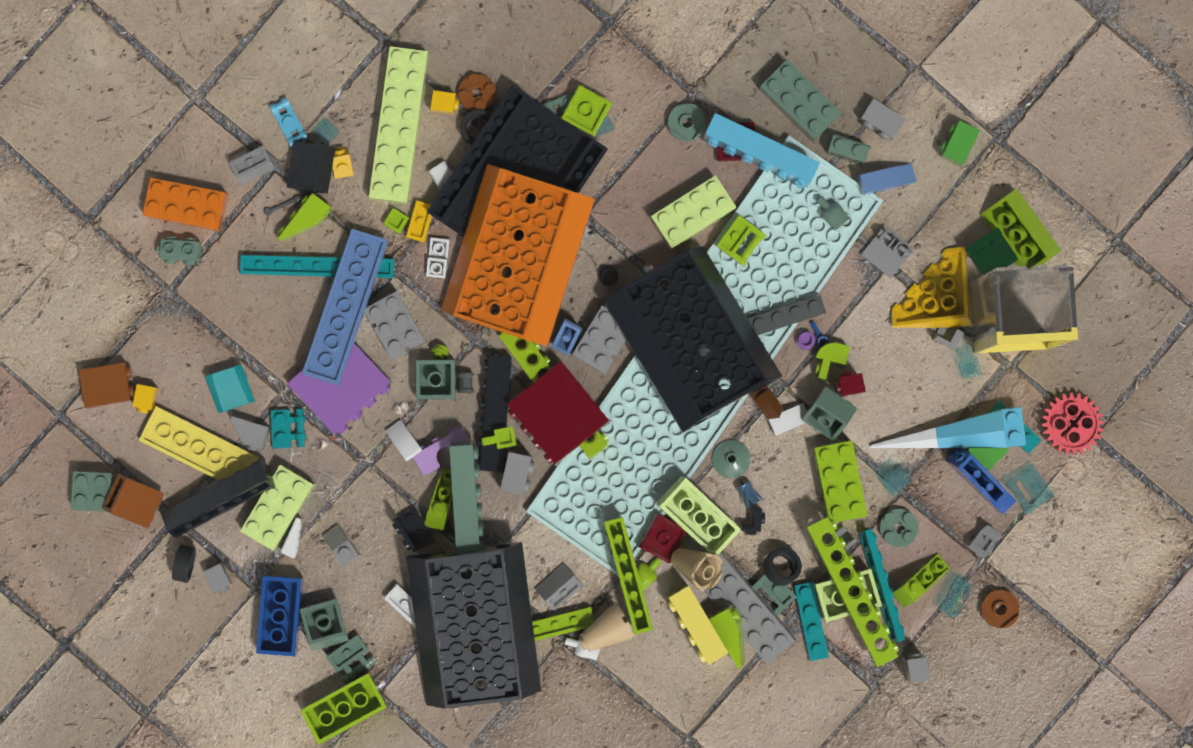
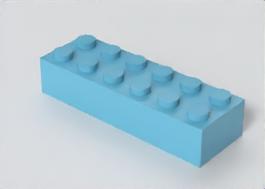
M716 113L704 136V140L707 141L706 144L714 148L719 146L724 149L723 152L731 156L736 154L741 157L743 162L748 164L753 162L759 165L758 168L765 172L770 170L776 173L775 176L784 181L789 179L793 181V185L801 189L809 187L820 162Z

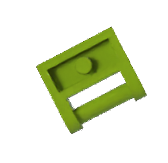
M738 215L716 247L744 267L747 263L746 260L759 242L765 239L766 234ZM752 232L755 236L739 256L735 252L749 233Z

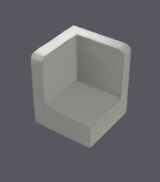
M939 328L933 340L951 350H955L964 332L953 328Z

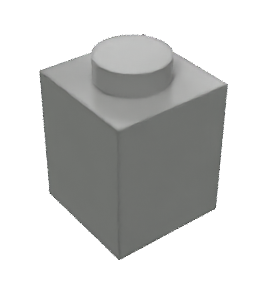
M223 563L203 572L213 593L217 591L219 594L229 590L228 586L233 584Z

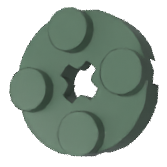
M691 103L676 106L668 117L670 133L674 138L682 142H692L698 139L706 127L703 111ZM690 118L692 126L683 127L682 119L687 120Z
M905 509L890 510L880 521V535L891 546H907L915 540L918 534V522L915 516ZM897 522H900L901 526H904V530H901V533L899 534L897 533V530H894V526H897Z

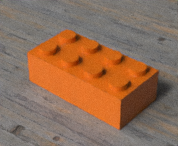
M150 178L142 215L146 218L221 232L229 195L226 192Z

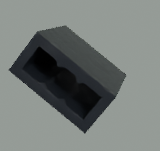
M302 140V143L294 142L287 188L303 192L328 194L335 148L329 147V143L317 141V144L309 140Z

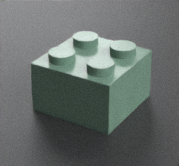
M416 360V399L455 400L456 361Z
M825 386L809 407L802 421L834 441L847 426L857 407Z
M73 471L71 510L107 512L102 509V506L115 481L116 473Z
M337 599L300 609L311 651L349 641Z

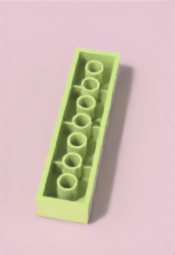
M392 46L389 48L369 192L370 200L403 205L409 204L429 59L428 51Z

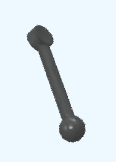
M297 195L294 199L276 207L266 208L264 213L270 216L272 212L295 202H301L302 198Z

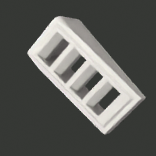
M299 517L295 518L280 551L282 554L294 559L297 556L302 527V519Z

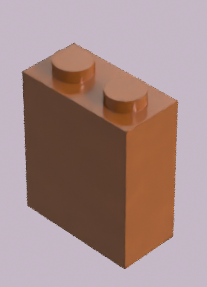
M127 363L79 370L84 408L90 409L133 401L135 388L130 383L132 369Z
M118 473L102 509L110 514L148 528L154 519L157 507L162 502L164 493Z

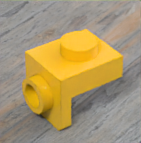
M349 147L335 148L333 161L335 179L354 175Z

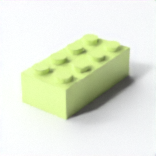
M715 175L652 215L651 220L670 250H673L736 210V206Z
M279 465L273 475L275 486L263 492L240 530L272 551L277 550L315 486L314 483L283 465Z
M680 476L656 503L663 512L706 552L714 553L717 556L741 530L683 476Z

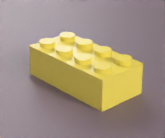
M689 585L668 596L669 601H667V604L672 612L677 611L680 616L677 618V621L682 629L687 628L689 634L686 636L692 646L697 645L699 651L696 653L703 663L706 661L709 665L728 654L727 649Z

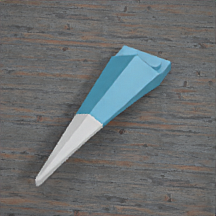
M1022 406L1002 408L943 426L871 444L870 447L1007 448L1026 445Z

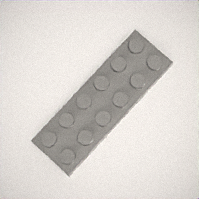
M720 552L718 556L723 562V565H721L722 576L713 588L704 589V592L720 610L733 604L734 608L740 611L743 637L763 661L768 664L797 639L727 557Z

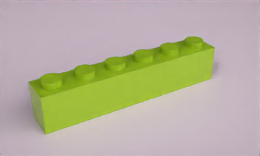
M620 517L605 521L604 524L634 635L651 631L653 626L624 519Z

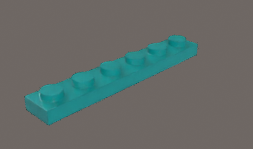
M872 529L858 532L868 568L873 573L882 604L880 608L884 622L890 631V634H888L890 641H895V643L904 641L905 631L903 626L900 625L899 611L893 602L894 594L888 585V574L882 565L883 558L877 548L876 534Z

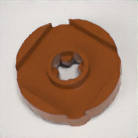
M471 74L461 82L458 89V97L462 106L468 111L477 109L486 111L493 106L496 100V88L492 80L487 76ZM478 88L481 89L482 96L474 98L472 91Z
M1004 590L991 591L984 597L980 605L984 621L996 628L1010 627L1017 621L1020 606L1017 598L1012 593ZM997 604L1005 606L1003 614L1000 612L996 613Z

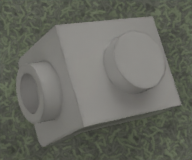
M986 524L979 530L968 547L980 557L985 558L1002 536L994 527Z

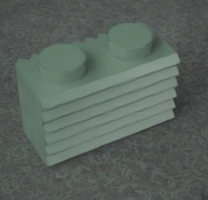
M833 134L827 155L830 154L831 156L838 157V159L856 162V164L861 166L866 161L870 146Z

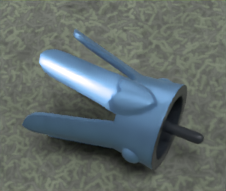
M740 480L742 486L737 490L742 495L745 507L748 509L750 508L749 499L753 504L760 502L759 498H763L753 489L750 481L743 484L742 480Z

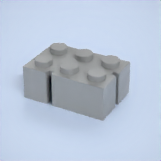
M398 291L365 309V314L373 326L377 325L374 327V330L392 361L407 354L406 347H409L412 351L426 343Z
M603 305L572 356L601 374L606 375L614 362V359L611 358L612 355L617 357L626 342V338L609 310Z

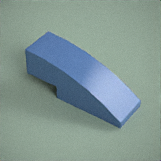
M912 164L873 171L858 177L863 196L917 182Z

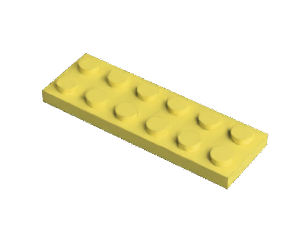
M157 406L139 438V441L217 480L233 475L234 472L250 466L251 463L258 461L260 458Z

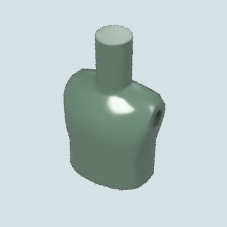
M823 196L817 200L824 209L821 217L835 231L850 219L838 202L829 204Z

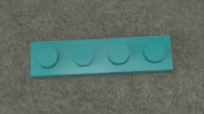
M812 581L794 585L809 660L814 661L828 658L829 655L814 583Z

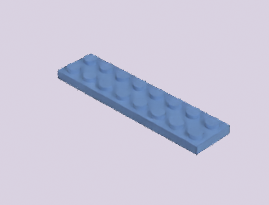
M351 229L302 372L303 375L340 386L389 242L388 240Z

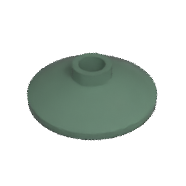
M726 440L715 448L712 455V463L715 470L723 477L736 478L743 475L749 468L750 453L743 443L736 440ZM730 455H733L735 457V461L733 463L728 461V457Z

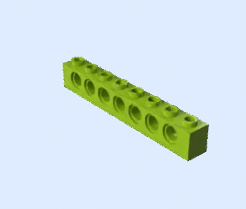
M506 333L499 335L502 342L533 383L539 379L541 371L551 370L552 362L546 355L542 356L539 350L541 347L538 343L525 340L527 342L526 347L518 349L516 347L517 342L524 339ZM531 355L538 357V361L535 364L528 363V358ZM597 431L592 441H585L580 447L591 461L609 447L607 444L609 439L603 431L601 433Z
M825 517L807 526L806 529L875 666L879 667L897 658L896 652L899 649L895 641H890L888 637L890 631L885 623H881L879 619L881 613L877 606L873 607L870 601L873 599L868 588L864 589L861 583L864 581L859 571L855 572L852 566L855 562L850 553L846 554L844 550L846 544L842 536H837L835 530L838 528L834 520H829L828 517ZM825 533H830L832 536V541L829 544H825L822 541V536ZM835 550L841 553V558L837 562L831 559V553ZM842 568H847L850 571V575L846 579L840 577V570ZM852 585L858 587L859 591L856 596H851L848 592ZM860 603L867 605V611L863 614H860L857 610ZM870 620L876 623V628L873 631H868L866 628V624ZM878 638L884 639L885 645L883 648H876L875 641Z

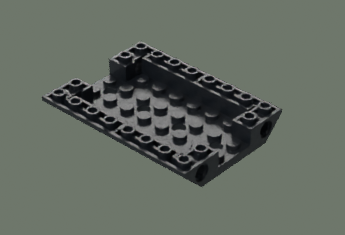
M703 246L682 253L623 286L604 301V304L682 433L717 414V411L748 394L750 396L782 377L779 369ZM666 281L670 284V289L664 291L659 287V284ZM687 314L690 317V321L682 323L679 320V316ZM707 347L710 350V354L702 356L699 353V349ZM727 380L730 383V387L722 389L719 386V382Z
M522 542L484 546L483 551L445 555V551L406 556L426 705L448 709L520 700L540 692L541 684ZM469 568L472 571V575L463 577L461 570ZM468 606H475L477 612L470 615L466 612V608ZM479 643L482 649L474 652L471 649V645ZM484 680L487 686L480 689L476 686V682Z

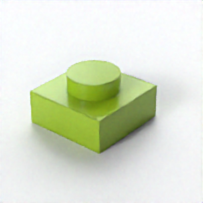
M393 208L383 225L400 235L410 218Z

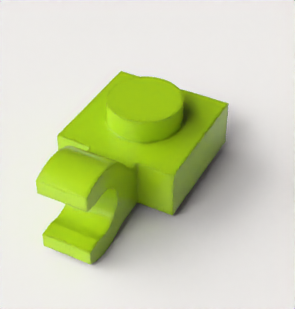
M513 426L494 430L495 436L481 438L483 446L496 444L497 449L516 446Z

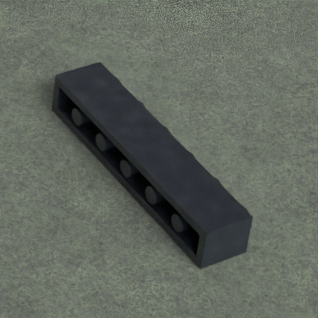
M489 355L488 360L485 359L484 371H487V379L483 378L482 390H486L485 398L481 399V409H484V417H480L479 428H483V434L478 438V447L481 448V455L477 459V464L480 466V471H504L505 448L497 449L496 444L483 446L481 438L495 436L494 430L507 428V404L509 403L512 357Z
M261 460L253 462L250 466L234 472L233 475L219 480L216 484L202 489L193 496L185 498L184 501L168 507L167 510L161 512L166 531L177 538L275 486L269 466Z

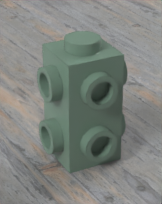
M166 236V239H161L160 244H157V255L166 264H176V261H184L183 265L194 266L195 262L200 263L202 243L197 242V238H185V241L178 240V237Z

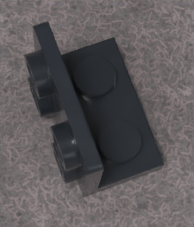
M415 507L393 519L395 523L392 526L397 534H402L405 538L402 542L408 551L416 552L435 540Z

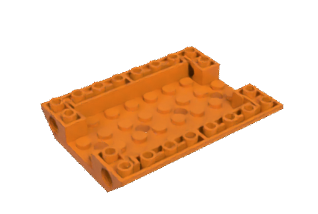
M487 164L441 311L524 340L548 346L595 199ZM530 193H534L536 196V200L532 204H529L526 200L527 195ZM518 230H522L524 233L521 241H517L514 236ZM506 267H510L512 270V275L509 278L503 276V270ZM494 304L500 306V312L497 315L491 312V307Z

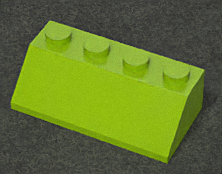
M1017 188L980 214L992 231L999 227L1003 233L1002 235L1018 257L1015 263L1024 276L1062 251Z

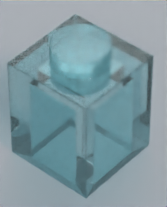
M898 466L879 482L891 496H894L911 482L909 479L911 475L904 467L901 469Z

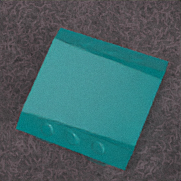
M242 365L234 366L205 377L219 414L255 402Z

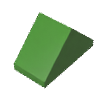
M966 448V451L971 453L989 471L1008 452V448Z

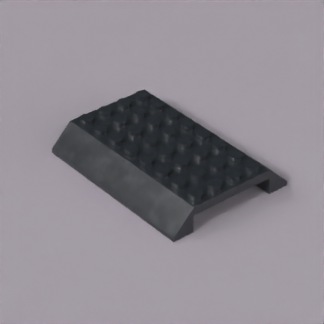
M512 84L427 213L464 237L487 164L579 193L608 148L595 139H591ZM530 193L526 197L529 204L534 203L536 200L534 193ZM522 230L515 232V239L517 241L523 239L524 233Z

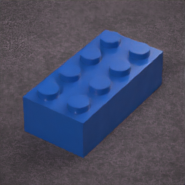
M263 576L256 654L297 656L304 578Z

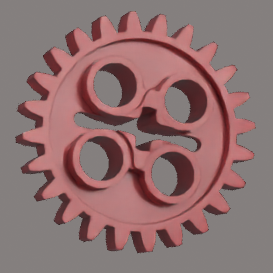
M1069 393L1068 398L1065 394H1062V400L1055 397L1056 404L1049 402L1048 404L1051 409H1044L1047 416H1041L1042 419L1046 420V423L1041 424L1042 427H1046L1042 434L1049 435L1045 441L1052 440L1053 442L1050 447L1057 445L1058 452L1064 448V454H1068L1069 450H1071L1072 455H1076L1077 449L1080 454L1084 453L1083 448L1091 450L1089 444L1097 445L1094 439H1101L1097 433L1104 431V429L1099 427L1100 424L1104 423V421L1099 420V417L1103 416V414H1097L1096 412L1100 407L1093 408L1092 405L1095 401L1092 400L1088 403V396L1081 399L1080 393H1077L1075 398L1073 393ZM1070 405L1076 408V413L1073 416L1067 411ZM1084 411V414L1074 423L1076 427L1069 428L1065 435L1061 437V433L1071 424L1069 420H1075L1080 412ZM1084 418L1090 421V426L1087 429L1082 426ZM1057 419L1063 422V427L1060 430L1056 429L1054 425ZM1071 432H1074L1077 435V441L1075 443H1072L1069 440V434Z

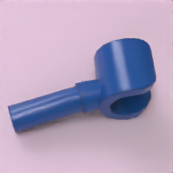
M814 321L810 324L817 336V345L822 347L820 344L821 338H825L826 343L829 344V339L821 334Z

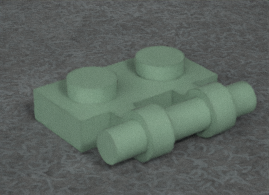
M356 635L326 657L337 673L342 669L346 671V674L341 677L344 683L350 680L353 681L359 673L365 669H370L371 665L377 661L373 655L367 659L364 657L363 654L369 651L359 635ZM358 658L361 663L352 669L349 664Z

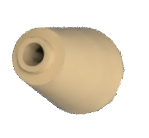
M679 548L674 551L671 557L672 564L695 588L701 591L713 588L722 576L721 565H723V562L714 553Z
M617 604L611 605L580 634L581 639L579 643L584 650L588 649L590 652L629 640L635 636L631 625L626 621L624 613Z

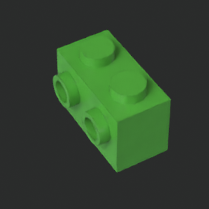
M960 120L957 124L953 123L948 133L951 135L948 142L944 141L940 149L943 152L941 158L962 167L980 130Z

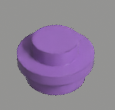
M802 331L797 335L796 343L803 350L811 349L815 344V336L810 331Z

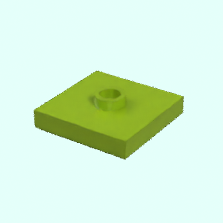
M579 85L561 119L595 137L613 103Z

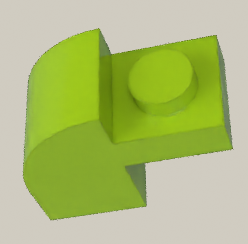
M829 343L820 348L814 357L815 359L822 360L816 366L815 374H818L817 379L826 380L830 363L845 366L850 346Z

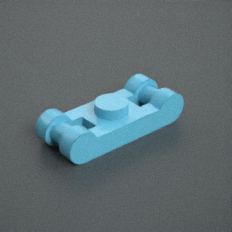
M286 97L282 98L277 104L269 105L292 149L294 142L300 143L302 140H309ZM286 108L287 113L281 116L279 111ZM298 130L299 135L292 137L291 133Z

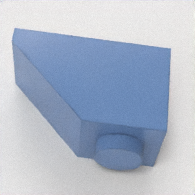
M565 319L552 348L569 356L582 332V328Z

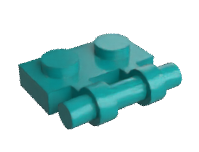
M290 409L271 410L272 449L292 448V440H297V447H305L307 436L304 434V422H306V416H304L303 409H296V417H291ZM291 423H296L297 434H292Z

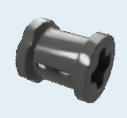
M474 373L457 374V377H459L457 393L475 392L472 387Z

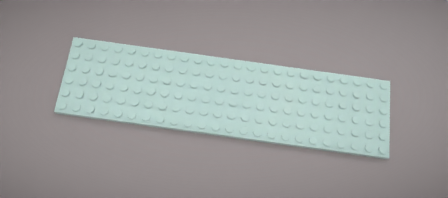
M788 136L782 145L820 162L809 187L798 188L793 185V181L786 179V181L781 180L775 176L776 173L770 170L769 172L764 171L707 252L747 318L817 296L883 202L875 194L863 196L859 183L791 136ZM822 196L829 204L838 202L850 217L836 231L821 217L824 209L817 200ZM738 215L766 234L765 239L759 242L748 257L744 267L716 247ZM752 232L749 233L735 252L739 256L755 236ZM798 323L758 335L772 360ZM701 347L699 353L702 356H708L710 350L707 347ZM635 355L599 406L610 421V424L598 431L599 433L603 431L609 439L607 442L609 447L591 461L580 446L560 462L526 512L618 576L604 522L623 517L635 558L641 549L637 546L654 514L665 515V512L656 503L680 476L688 480L690 479L748 394L717 411V414L682 433ZM721 380L719 386L722 389H728L730 383L727 380ZM595 434L592 435L586 441H592L595 437Z

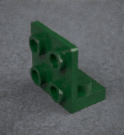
M999 227L965 248L986 280L1018 260Z

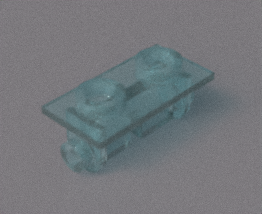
M956 576L945 599L941 603L939 611L953 619L955 616H958L963 606L959 599L966 600L972 590L970 588L972 584Z

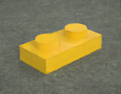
M416 201L406 238L425 243L432 216L427 213L431 204Z

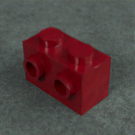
M853 371L841 373L834 383L836 394H839L841 397H847L866 392L862 373L854 375Z

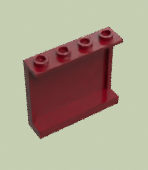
M561 361L507 404L510 408L507 412L514 420L518 418L522 423L519 427L526 435L528 433L531 434L534 438L531 442L538 450L540 448L543 449L546 453L543 457L550 465L554 463L557 466L561 460L602 427L605 428L610 424L609 419Z

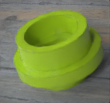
M436 344L431 349V353L436 360H448L450 350L447 347Z

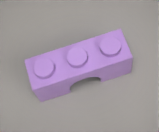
M456 426L448 431V436L444 438L439 436L431 441L432 445L427 448L424 445L421 446L422 451L413 458L423 476L441 467L437 455L442 448L449 447L451 442L471 441L463 427L459 429Z

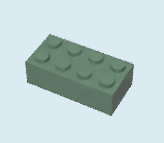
M788 59L759 88L812 142L842 113Z

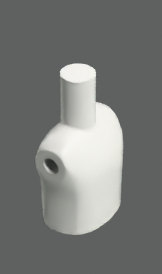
M444 161L432 168L429 173L438 189L442 190L453 174V171Z
M567 637L565 645L574 647L577 656L597 660L600 649L589 652L588 649L584 650L580 645L579 640L581 637L578 640Z

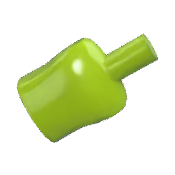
M657 557L649 565L641 563L637 567L643 591L657 578L654 570L662 563Z

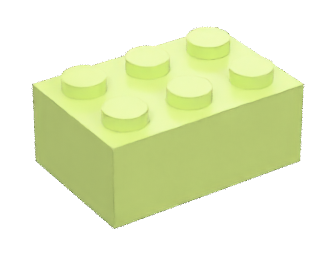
M868 568L859 571L864 580L861 582L864 589L868 588L873 599L870 601L873 607L882 606L872 570ZM850 574L843 575L840 577L842 579H846L849 577ZM832 579L814 584L825 622L849 616ZM852 585L848 590L851 596H856L859 591L856 585ZM860 603L857 607L858 612L867 611V605Z

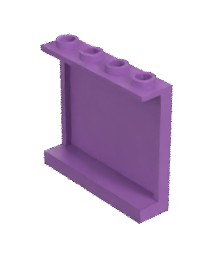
M354 343L340 386L303 375V369L287 385L334 435L338 433L341 435L349 428L347 424L353 420L355 422L363 415L361 411L366 406L370 408L377 402L375 398L380 393L384 395L390 390L391 387L389 385L392 382Z

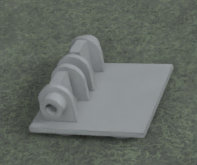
M884 225L861 255L889 278H892L911 255L914 248Z

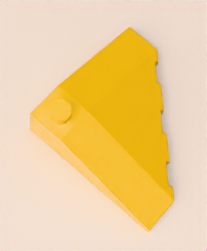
M965 247L945 249L941 254L943 258L936 265L932 264L923 273L925 276L918 285L913 284L905 293L907 297L900 305L896 303L893 306V328H957L973 326Z

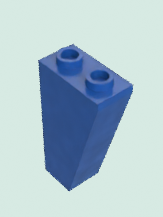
M961 448L954 449L949 453L945 461L997 512L1004 514L1016 502L971 453Z

